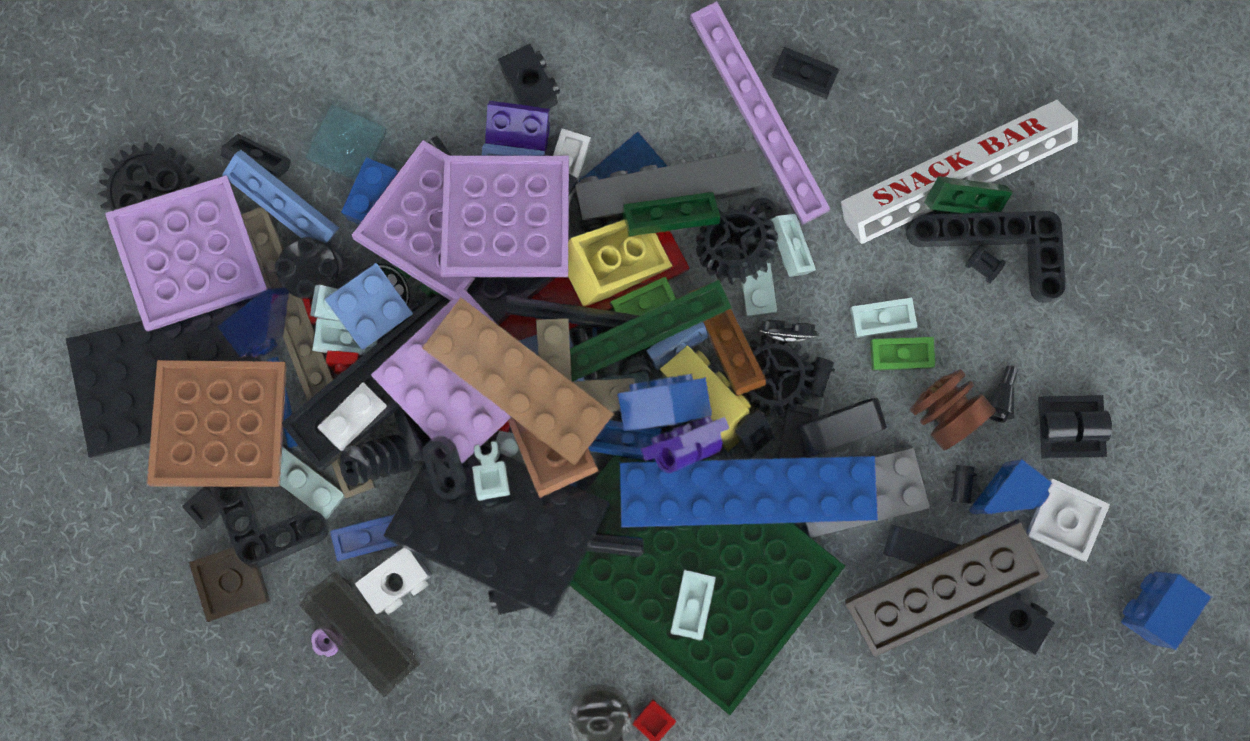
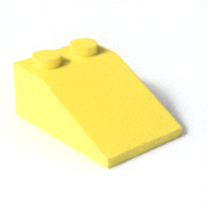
M625 220L573 237L568 241V277L583 307L609 298L672 267L656 233L629 237Z

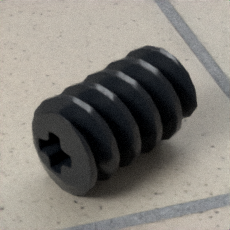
M391 435L387 438L383 437L366 443H360L356 446L345 447L340 457L341 474L344 481L350 486H356L358 482L361 484L367 483L369 479L374 481L379 479L380 476L385 478L390 474L395 475L401 471H409L413 463V459L407 451L406 443L399 435Z

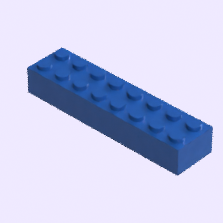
M875 456L697 461L672 473H666L661 470L657 462L620 463L622 527L878 520Z

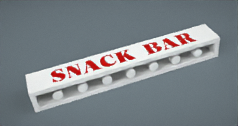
M1055 100L841 201L844 221L858 241L863 244L916 219L920 215L933 211L924 201L938 176L992 183L1077 143L1078 119L1058 100Z

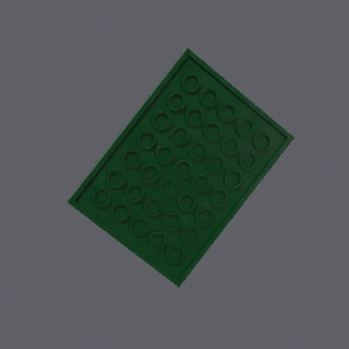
M669 425L654 427L662 429L663 433L669 432V435L671 436L670 431H672L673 428H671ZM614 455L586 490V492L608 501L610 504L597 533L642 538L644 540L642 556H630L587 551L570 587L731 716L842 572L845 565L792 523L622 527L620 463L652 461ZM706 457V458H704V459H702V460H700V461H713V460H712L711 458H709V457ZM684 570L716 577L702 640L671 633Z

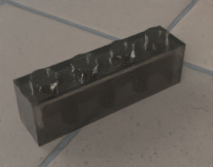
M335 571L308 592L299 605L384 698L420 664L414 652L395 637L392 628L386 623H382L373 613L369 603L361 600L352 590L351 584L345 578L340 577Z

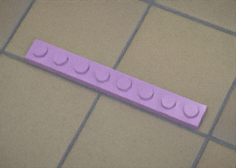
M716 1L690 15L691 22L801 224L803 225L829 212L830 207L718 2Z

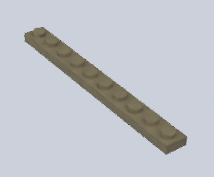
M259 207L241 215L268 292H266L308 401L332 382L334 377L326 363L325 353L312 351L315 327L310 323L302 298L289 294L278 280L275 264L284 247L271 214L264 208ZM340 457L332 463L345 499L376 488L375 482L370 479L367 483L361 484L358 482L356 486L348 485L341 474Z

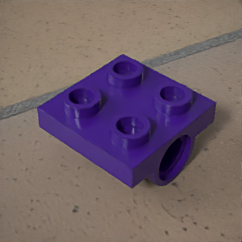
M489 101L487 104L485 143L545 151L544 156H546L550 132V109Z
M710 415L694 421V427H692L690 422L674 428L670 431L671 436L669 432H665L650 438L652 444L641 449L645 461L655 458L661 470L666 473H672L718 453L722 448L720 433L730 429L726 418L723 417L712 421Z

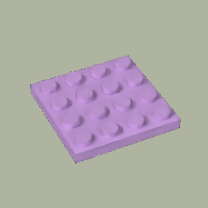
M423 140L353 232L352 237L356 242L449 300H457L458 294L463 289L467 290L476 277L441 276L444 156L448 155Z
M444 156L440 269L442 277H568L569 156Z
M227 175L105 213L146 331L167 326L268 292Z
M465 289L458 294L457 300L452 299L371 374L431 439L437 436L449 438L457 448L461 463L474 453L475 445L480 447L511 418L501 408L422 349L460 298L466 300L496 323Z

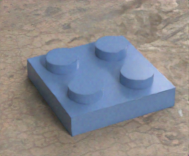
M374 263L325 298L327 304L362 350L413 314L377 263Z

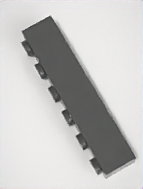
M736 148L730 150L728 155L719 157L715 153L700 156L698 161L688 163L686 159L672 161L669 163V166L658 168L657 165H649L640 168V172L628 174V171H618L610 174V178L600 180L596 176L587 177L580 180L579 184H575V192L582 223L597 218H605L608 222L624 218L623 204L713 192L715 199L719 200L758 192L762 186V180L755 150L746 151V148Z

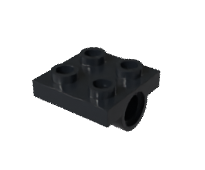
M1103 395L1038 397L1042 459L1107 457L1106 441H1109L1111 437L1112 421L1109 412L1104 410Z

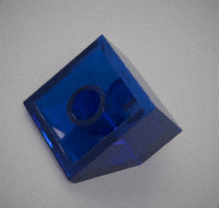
M285 287L268 288L218 326L240 357L252 355L256 358L261 354L265 356L278 346L276 341L284 335L289 292Z

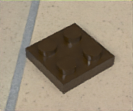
M253 545L246 552L248 560L257 558ZM233 547L189 562L207 622L270 601L261 569L250 568L241 562Z

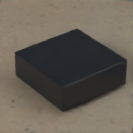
M206 486L182 506L201 529L207 528L221 515L211 489Z

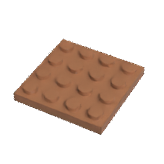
M157 360L147 484L149 486L280 487L286 363Z

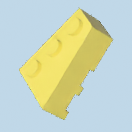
M687 345L661 367L660 371L664 378L692 374L693 380L706 378L712 421L725 417L730 428L720 433L722 446L729 451L740 442L735 430L738 428L737 425L741 419L750 414L748 409L751 405L742 394L736 396L728 388L731 384L720 371L714 374L708 367L711 364L710 361L700 350L695 353Z

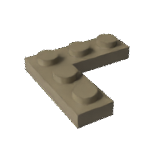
M568 318L536 320L538 356L571 381ZM634 378L572 381L610 411H621L618 393L630 391L629 385L635 384Z

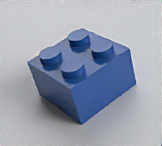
M692 374L629 385L630 391L618 393L624 431L676 424L712 415L706 378L693 380Z
M1154 572V574L1147 575L1140 585L1142 592L1136 600L1132 599L1123 610L1125 617L1121 623L1152 645L1176 650L1211 599V596L1180 574Z

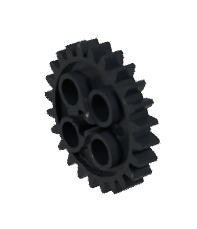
M145 142L143 151H141L139 147L133 144L132 154L129 155L124 150H120L123 158L121 161L114 158L110 159L115 166L113 170L109 168L103 169L109 175V179L99 180V183L106 186L107 190L99 192L98 195L106 198L108 201L100 206L105 210L114 211L127 207L128 200L133 197H137L138 203L159 197L153 194L146 196L138 191L124 190L125 185L135 186L144 190H152L153 188L160 193L168 194L191 187L200 178L197 175H189L195 169L194 166L191 164L184 165L187 158L182 154L175 158L176 150L170 147L165 152L164 146L157 143L153 151L152 146ZM138 168H143L144 177L140 181L135 182L133 180L134 171ZM169 174H174V184L171 187L164 188V178Z

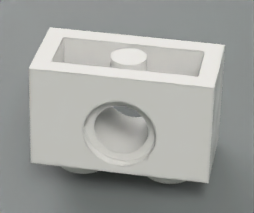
M403 548L357 581L355 585L376 614L382 613L385 610L389 615L404 604L401 598L411 592L415 596L429 585L426 580L432 574L417 553ZM393 573L399 574L403 579V586L399 591L393 590L389 585V578Z

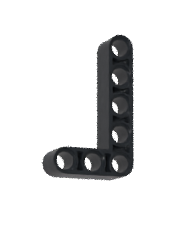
M1054 212L925 214L917 217L907 228V239L916 247L1027 244L1029 284L1031 296L1034 300L1040 303H1047L1060 297L1065 291L1066 277L1062 222ZM1009 222L1014 223L1018 227V235H1014L1008 230ZM1038 222H1043L1048 226V234L1040 231ZM978 223L984 224L988 228V236L979 233L977 229ZM948 224L957 227L959 232L957 237L951 236L947 232ZM922 225L926 227L929 233L928 237L919 236L916 226ZM1041 251L1048 253L1051 259L1050 264H1046L1041 260ZM1043 281L1051 284L1052 294H1047L1043 290Z
M210 487L238 559L250 568H261L324 540L329 533L328 522L321 513L314 510L305 511L262 530L245 487ZM228 490H238L235 500L224 502V495ZM241 517H249L247 528L242 531H236V521ZM311 520H319L321 522L319 531L314 534L306 533L307 523ZM284 532L290 533V542L286 546L278 547L276 545L278 535ZM252 545H259L261 549L259 556L253 560H248L246 558L248 548Z

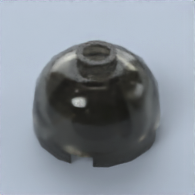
M594 684L585 687L577 693L570 704L568 714L569 732L577 741H579V737L586 741H623V735L627 732L630 733L632 730L630 704L624 694L613 686Z

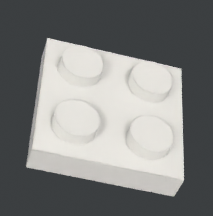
M1049 479L1053 483L1047 490L1050 495L1042 506L1036 508L1026 533L1028 537L1081 561H1087L1110 504L1055 479Z

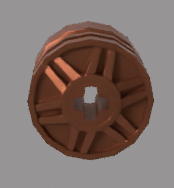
M962 369L938 379L920 394L916 403L910 408L914 416L926 408L929 412L920 420L922 425L928 424L935 419L939 422L932 431L931 436L944 451L975 431L995 412L994 407L983 394L977 395L970 400L967 399L965 395L974 386L972 381L965 383L959 388L956 384L966 376Z

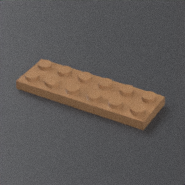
M463 298L457 301L422 347V349L574 465H576L614 415V413Z

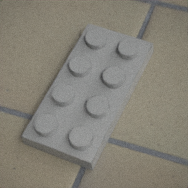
M914 448L875 457L878 520L805 522L808 536L812 538L929 509L930 506Z

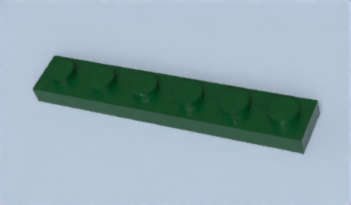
M718 279L570 348L571 381L585 377L731 309L732 306L720 280Z

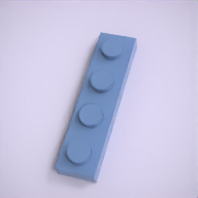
M242 150L234 154L222 176L227 175L229 182L300 238L311 237L328 245L339 227Z

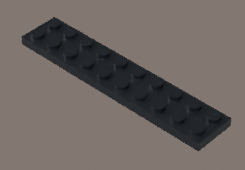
M476 277L466 291L500 325L511 316V314L504 312L507 296L531 299L556 277H513L511 280L507 277ZM440 293L437 294L282 422V426L319 471L323 472L341 457L342 451L320 431L318 426L362 383L366 384L387 407L348 446H354L401 406L371 374L451 300Z

